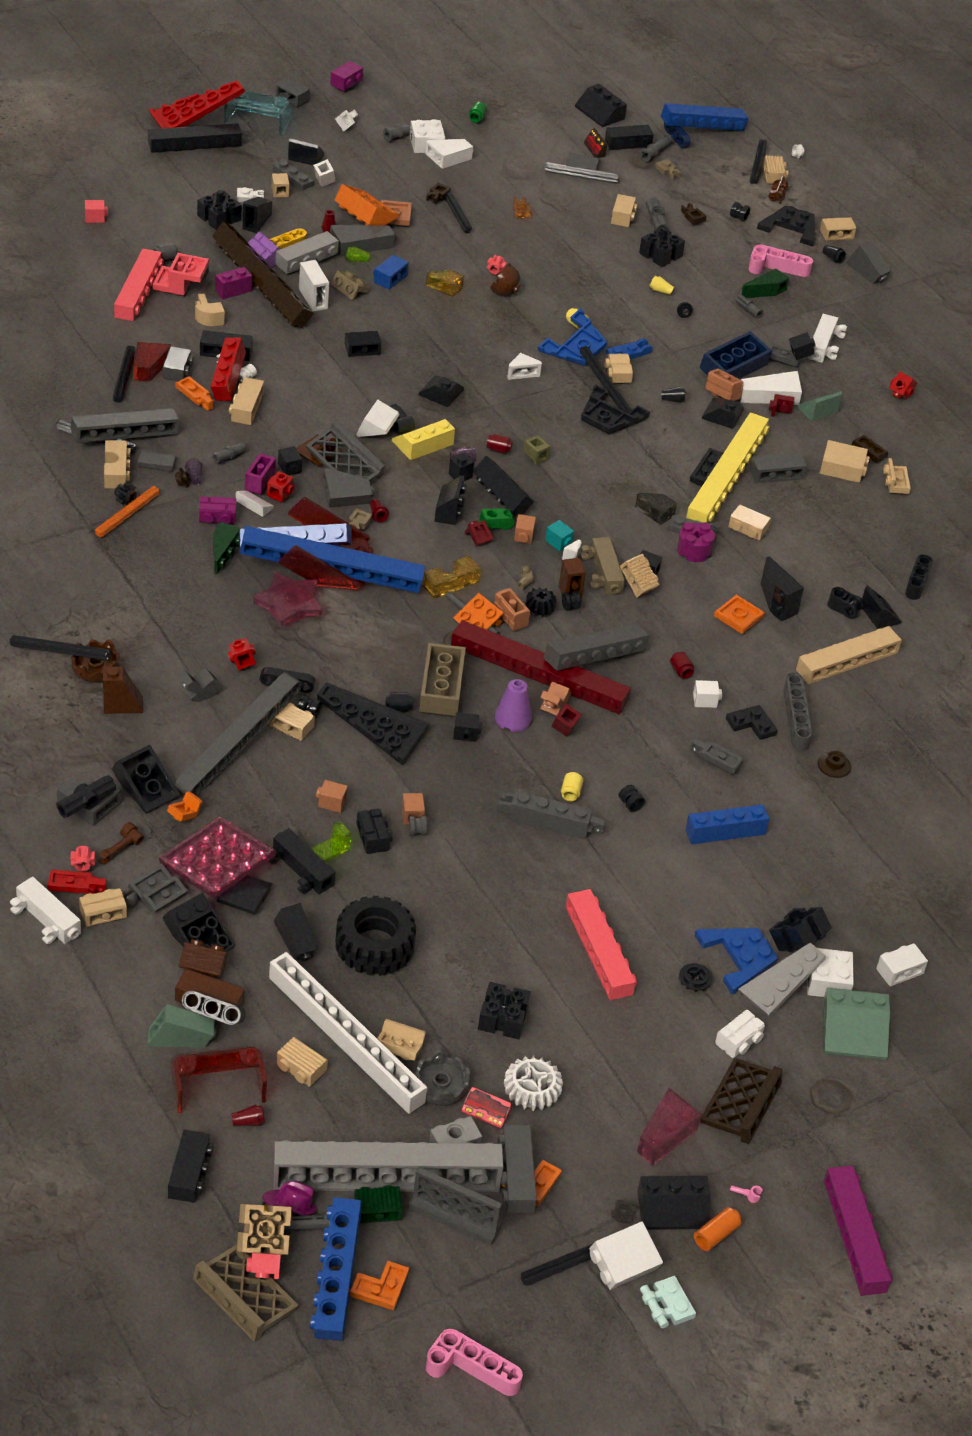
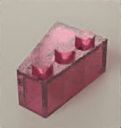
M669 1087L640 1136L637 1152L652 1166L655 1165L698 1130L701 1114Z

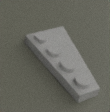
M809 943L738 990L770 1018L823 963L826 955Z

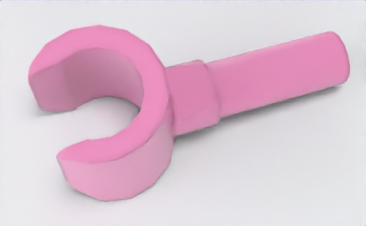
M731 1185L730 1191L747 1196L751 1203H756L760 1200L761 1197L759 1195H761L763 1189L760 1186H753L751 1190Z

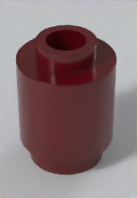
M497 434L489 435L486 448H489L490 451L507 454L508 451H511L513 442L510 441V437Z
M676 652L672 655L670 664L677 675L682 679L690 678L694 674V665L686 653Z

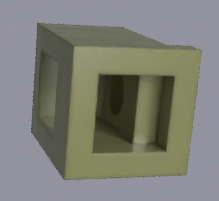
M537 435L524 441L523 452L534 461L533 464L537 465L549 460L551 446Z

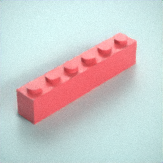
M142 249L114 304V318L134 321L136 315L140 314V308L144 306L145 297L149 296L150 287H153V282L159 273V269L163 266L164 260L161 259V252Z
M591 889L569 893L567 895L566 909L609 1000L632 996L637 985L636 976L631 973L628 960L623 957L621 946L614 938L613 929L608 926L606 915L600 910L598 898L594 897Z

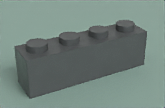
M504 1125L503 1134H499V1144H502L504 1166L501 1185H505L506 1188L502 1192V1203L507 1204V1213H535L536 1189L531 1125Z

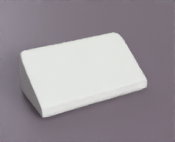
M249 491L236 492V502L262 517L274 509L273 505Z

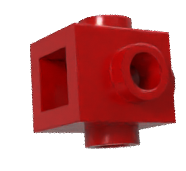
M900 371L892 379L889 388L893 391L892 395L898 399L903 397L907 400L914 393V388L918 383Z
M278 471L267 482V496L283 502L294 492V477Z
M247 638L238 639L228 644L231 650L227 652L231 663H236L238 670L256 664L253 657L256 651L253 644H248Z

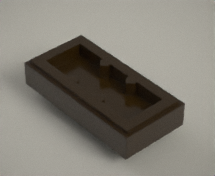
M862 435L852 442V446L868 449L866 456H869L875 463L888 456V452L866 435Z

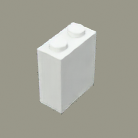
M316 260L300 262V292L312 311L328 309L329 281Z
M643 1222L597 1240L589 1248L590 1257L598 1265L601 1271V1279L608 1286L609 1290L653 1272L663 1264Z

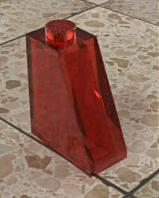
M137 342L133 366L134 380L151 381L163 369L171 344Z

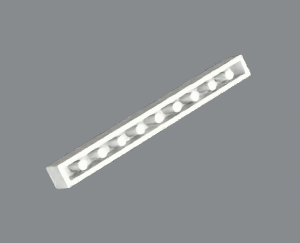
M285 952L270 962L269 978L408 1114L425 1103L427 1086L296 960Z

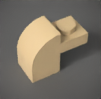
M198 294V301L195 302L196 321L205 326L224 325L225 312L221 302L208 303L205 294Z

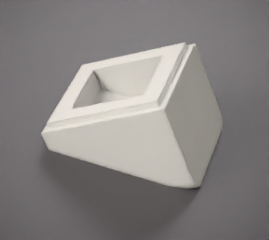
M577 540L564 548L562 560L579 557L581 540Z

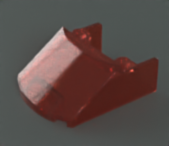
M303 497L289 510L288 515L301 522L302 526L347 523L351 526L352 545H339V547L374 554L373 548L368 543L370 540L369 535L310 499ZM294 545L279 559V564L305 578V585L358 590L365 584V581L350 578L297 545Z

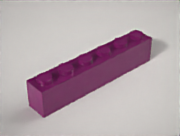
M853 1165L828 1168L824 1184L860 1295L887 1293L890 1283L893 1281L892 1272L890 1269H887L886 1255L879 1245V1233L877 1230H874L873 1216L867 1209V1198L860 1188V1176L855 1173Z

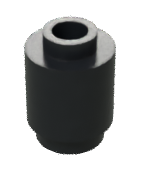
M390 692L389 696L386 695L385 706L397 711L413 709V694H408V692Z

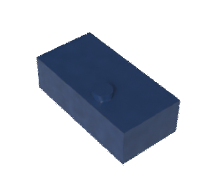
M749 331L704 353L699 368L707 375L712 370L720 369L740 379L766 366L772 350Z

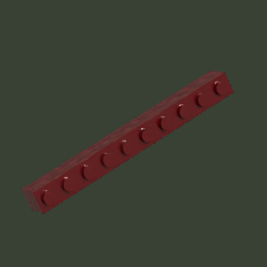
M464 620L459 623L452 633L451 646L466 647L465 652L547 686H550L552 682L565 686L571 690L572 696L620 715L629 701L631 687L578 666L555 670L544 659L545 653Z

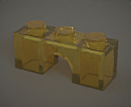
M468 555L454 561L453 573H446L439 567L424 572L422 586L435 599L446 595L449 591L453 592L479 582L481 568Z

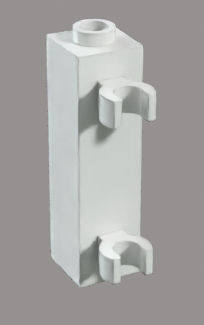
M822 314L813 337L816 347H813L815 354L808 356L807 359L823 363L825 356H828V358L836 360L837 354L832 352L837 353L839 348L837 346L829 347L834 334L839 338H844L846 333L841 332V330L846 331L847 329L846 325H837L838 317Z
M34 877L29 878L16 887L17 897L10 901V904L13 906L10 910L17 915L26 908L46 927L42 930V933L45 935L42 937V940L46 944L52 943L56 937L66 944L81 934V920Z

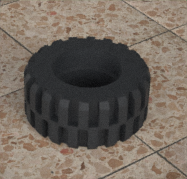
M366 896L360 898L359 901L356 899L350 903V906H345L337 919L335 947L339 953L338 956L342 961H345L348 967H354L355 971L359 973L366 972L367 975L371 976L373 974H378V976L385 975L386 972L393 973L397 971V968L401 969L404 967L406 962L412 957L416 937L415 919L405 906L401 907L400 902L396 900L391 901L389 897L379 898V896H372V898H368ZM368 930H380L389 934L391 938L384 941H371L362 937L360 933Z

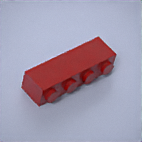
M225 338L210 386L216 401H232L246 355L242 338Z

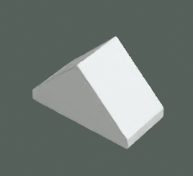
M520 353L509 364L507 378L511 380L540 377L542 363Z

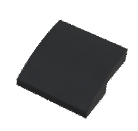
M233 871L217 896V902L255 915L261 902L265 901L272 883Z

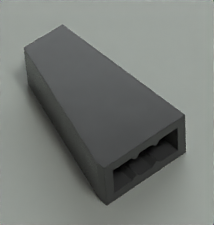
M330 226V234L339 240L338 253L340 256L394 248V241H396V234L390 226Z

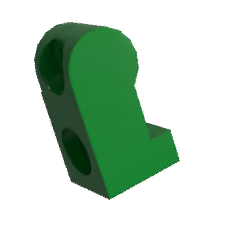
M501 508L482 509L478 521L485 520L489 530L496 528L508 530L515 524L510 510Z

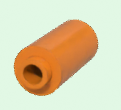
M725 1208L694 1233L696 1244L704 1251L711 1250L741 1226V1215L735 1209Z

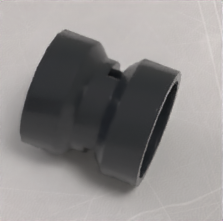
M735 202L730 210V216L739 217L740 220L746 221L751 208Z
M303 694L298 701L297 708L311 712L316 719L321 711L322 701L312 700L309 696Z
M627 785L619 792V798L623 803H626V807L630 812H636L644 806L645 799L641 794H638V790L634 785Z

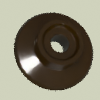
M830 751L818 759V768L829 777L842 778L851 772L850 761L840 751Z

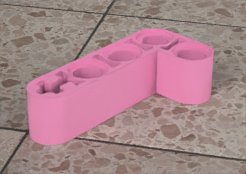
M756 245L750 257L748 270L753 274H759L766 267L808 277L811 274L813 259L809 256L765 245Z
M444 1330L428 1351L426 1371L432 1377L439 1378L443 1376L450 1366L454 1364L504 1395L514 1396L520 1390L523 1374L518 1366L457 1330Z

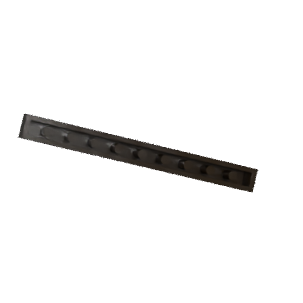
M223 221L212 235L216 240L215 244L224 249L223 253L231 257V261L235 265L240 266L239 268L245 267L250 272L252 282L256 284L255 287L259 291L264 292L263 296L272 301L271 305L279 309V313L283 317L288 318L287 322L290 325L303 328L314 314L313 311L233 226Z

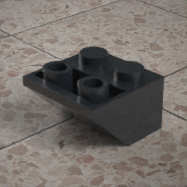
M459 476L442 486L436 506L434 522L455 525L457 518H461L462 508L460 507H464L465 497L462 494H465L466 491L464 476Z

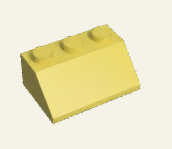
M444 419L394 437L392 442L410 460L454 445L455 428Z

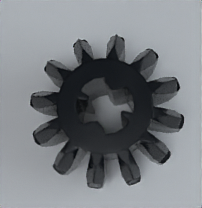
M539 587L538 590L532 588V591L528 592L525 605L530 610V613H534L535 616L541 615L543 617L544 614L549 616L556 607V596L553 595V591H548L547 588L541 589Z

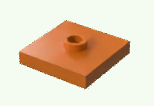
M737 594L714 612V617L741 634L745 633L765 615L764 611Z

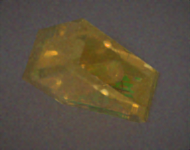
M451 269L427 272L426 286L454 297L463 289L464 275Z

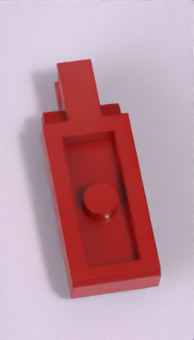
M51 870L47 889L48 891L84 894L101 893L107 890V879L97 878L88 872Z

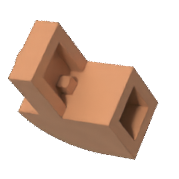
M552 682L548 692H542L540 698L543 703L540 709L557 716L564 705L568 703L572 694L571 690Z

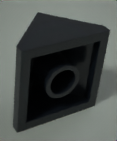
M289 138L288 160L312 166L321 161L324 151L319 145Z
M867 585L862 597L864 601L862 609L875 627L882 629L902 623L886 599Z

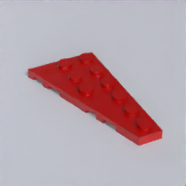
M236 80L221 85L217 90L212 91L209 89L206 90L205 94L199 95L197 93L178 99L174 104L168 106L163 104L159 109L154 110V108L148 110L161 129L187 127L192 122L201 119L208 113L245 93V90L240 82Z

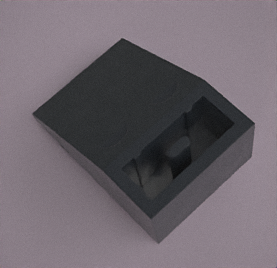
M203 892L171 909L162 917L172 936L182 947H184L185 942L191 943L192 939L204 942L203 946L211 948L212 944L224 947V952L235 947L234 942Z

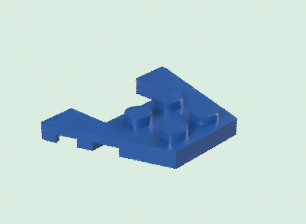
M580 308L570 317L571 322L579 326L580 329L561 346L547 338L538 346V351L586 366L587 362L580 354L581 347L588 346L596 357L607 346V341L597 328H594L591 320L584 315V311Z
M759 928L698 929L695 931V937L703 949L722 943L739 969L737 972L724 975L723 982L731 994L738 992L740 987L750 982L755 976H759L778 961L777 955Z

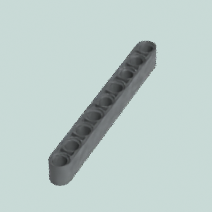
M285 672L282 673L180 775L175 783L177 790L183 794L190 791L197 796L299 693L302 687L301 681Z

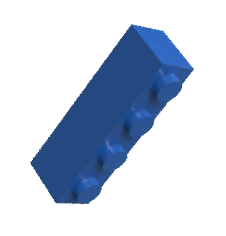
M763 804L693 813L688 815L685 831L691 844L766 835L769 816Z

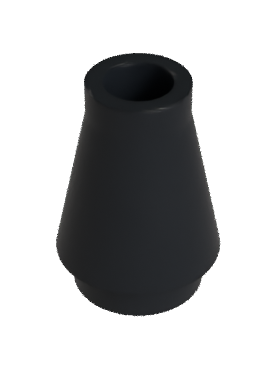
M825 245L823 248V254H826L835 263L844 261L846 252L843 248Z
M679 386L662 390V400L680 403L685 401V388Z

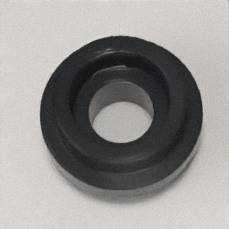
M682 302L677 307V314L681 318H687L693 312V308L688 302Z

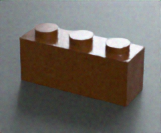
M188 969L184 970L175 987V1001L181 1004L183 995L188 991H201L240 1006L243 1005L245 1000V988ZM195 994L190 998V1003L193 1006H196L198 1003V997ZM212 1002L210 1005V1010L214 1014L218 1010L216 1002ZM232 1009L230 1018L235 1021L238 1012L236 1009Z

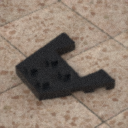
M786 205L760 221L757 225V229L768 233L771 232L774 225L802 233L800 243L814 246V214Z
M595 384L581 414V420L610 434L648 418L650 411L637 405L629 413H626L603 401L608 396V390Z

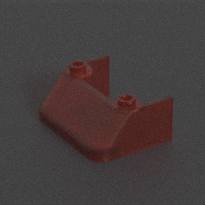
M245 1045L174 1055L171 1059V1073L178 1113H182L180 1076L255 1067L261 1102H266L267 1078L261 1051L255 1047Z

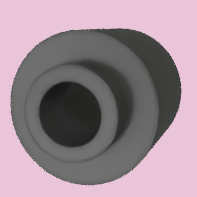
M173 243L158 245L153 251L161 252V259L166 261L175 259L178 248Z

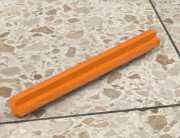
M152 486L95 529L96 536L100 538L105 536L158 496L159 488Z

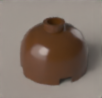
M510 263L506 265L497 276V283L493 282L490 289L500 296H508L512 292L515 294L520 288V285H518L520 282L518 270Z

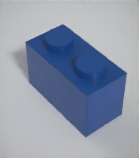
M392 255L374 269V283L390 290L408 275L409 262Z

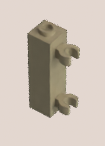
M610 537L592 538L591 547L589 545L581 546L583 553H580L582 560L593 558L598 573L591 575L593 581L590 582L591 588L597 589L602 586L605 595L622 594L625 580Z

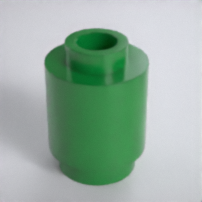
M482 102L474 103L469 112V118L472 122L477 123L483 119L487 112L486 105Z

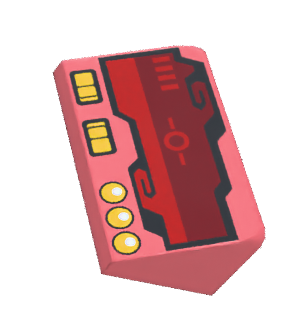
M472 1087L461 1112L501 1129L510 1114L511 1103Z

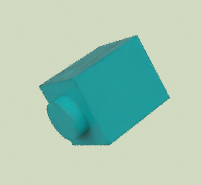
M558 520L547 527L545 541L558 551H562L566 546L573 543L574 530Z

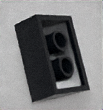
M595 84L586 89L576 102L575 107L603 128L625 120L627 104L601 84Z
M707 1176L640 1177L637 1194L641 1222L644 1223L647 1230L700 1229L710 1221V1190Z

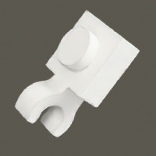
M355 109L349 113L345 110L335 120L341 129L345 131L355 123L353 118L358 113Z

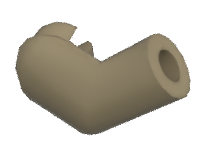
M527 565L520 569L522 579L517 582V587L520 590L524 589L534 580L532 570Z

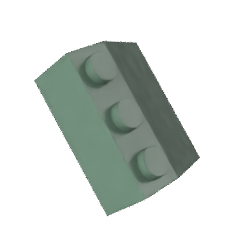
M826 988L822 1002L824 1054L887 1060L890 1023L889 994Z

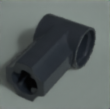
M392 404L390 407L400 414L393 424L396 434L415 430V422L412 416H407L400 406Z

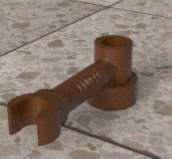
M128 822L122 827L120 835L124 838L111 848L102 850L98 854L101 856L98 861L103 865L107 864L116 853L133 842L135 845H139L144 840V835L137 830V827L132 822Z

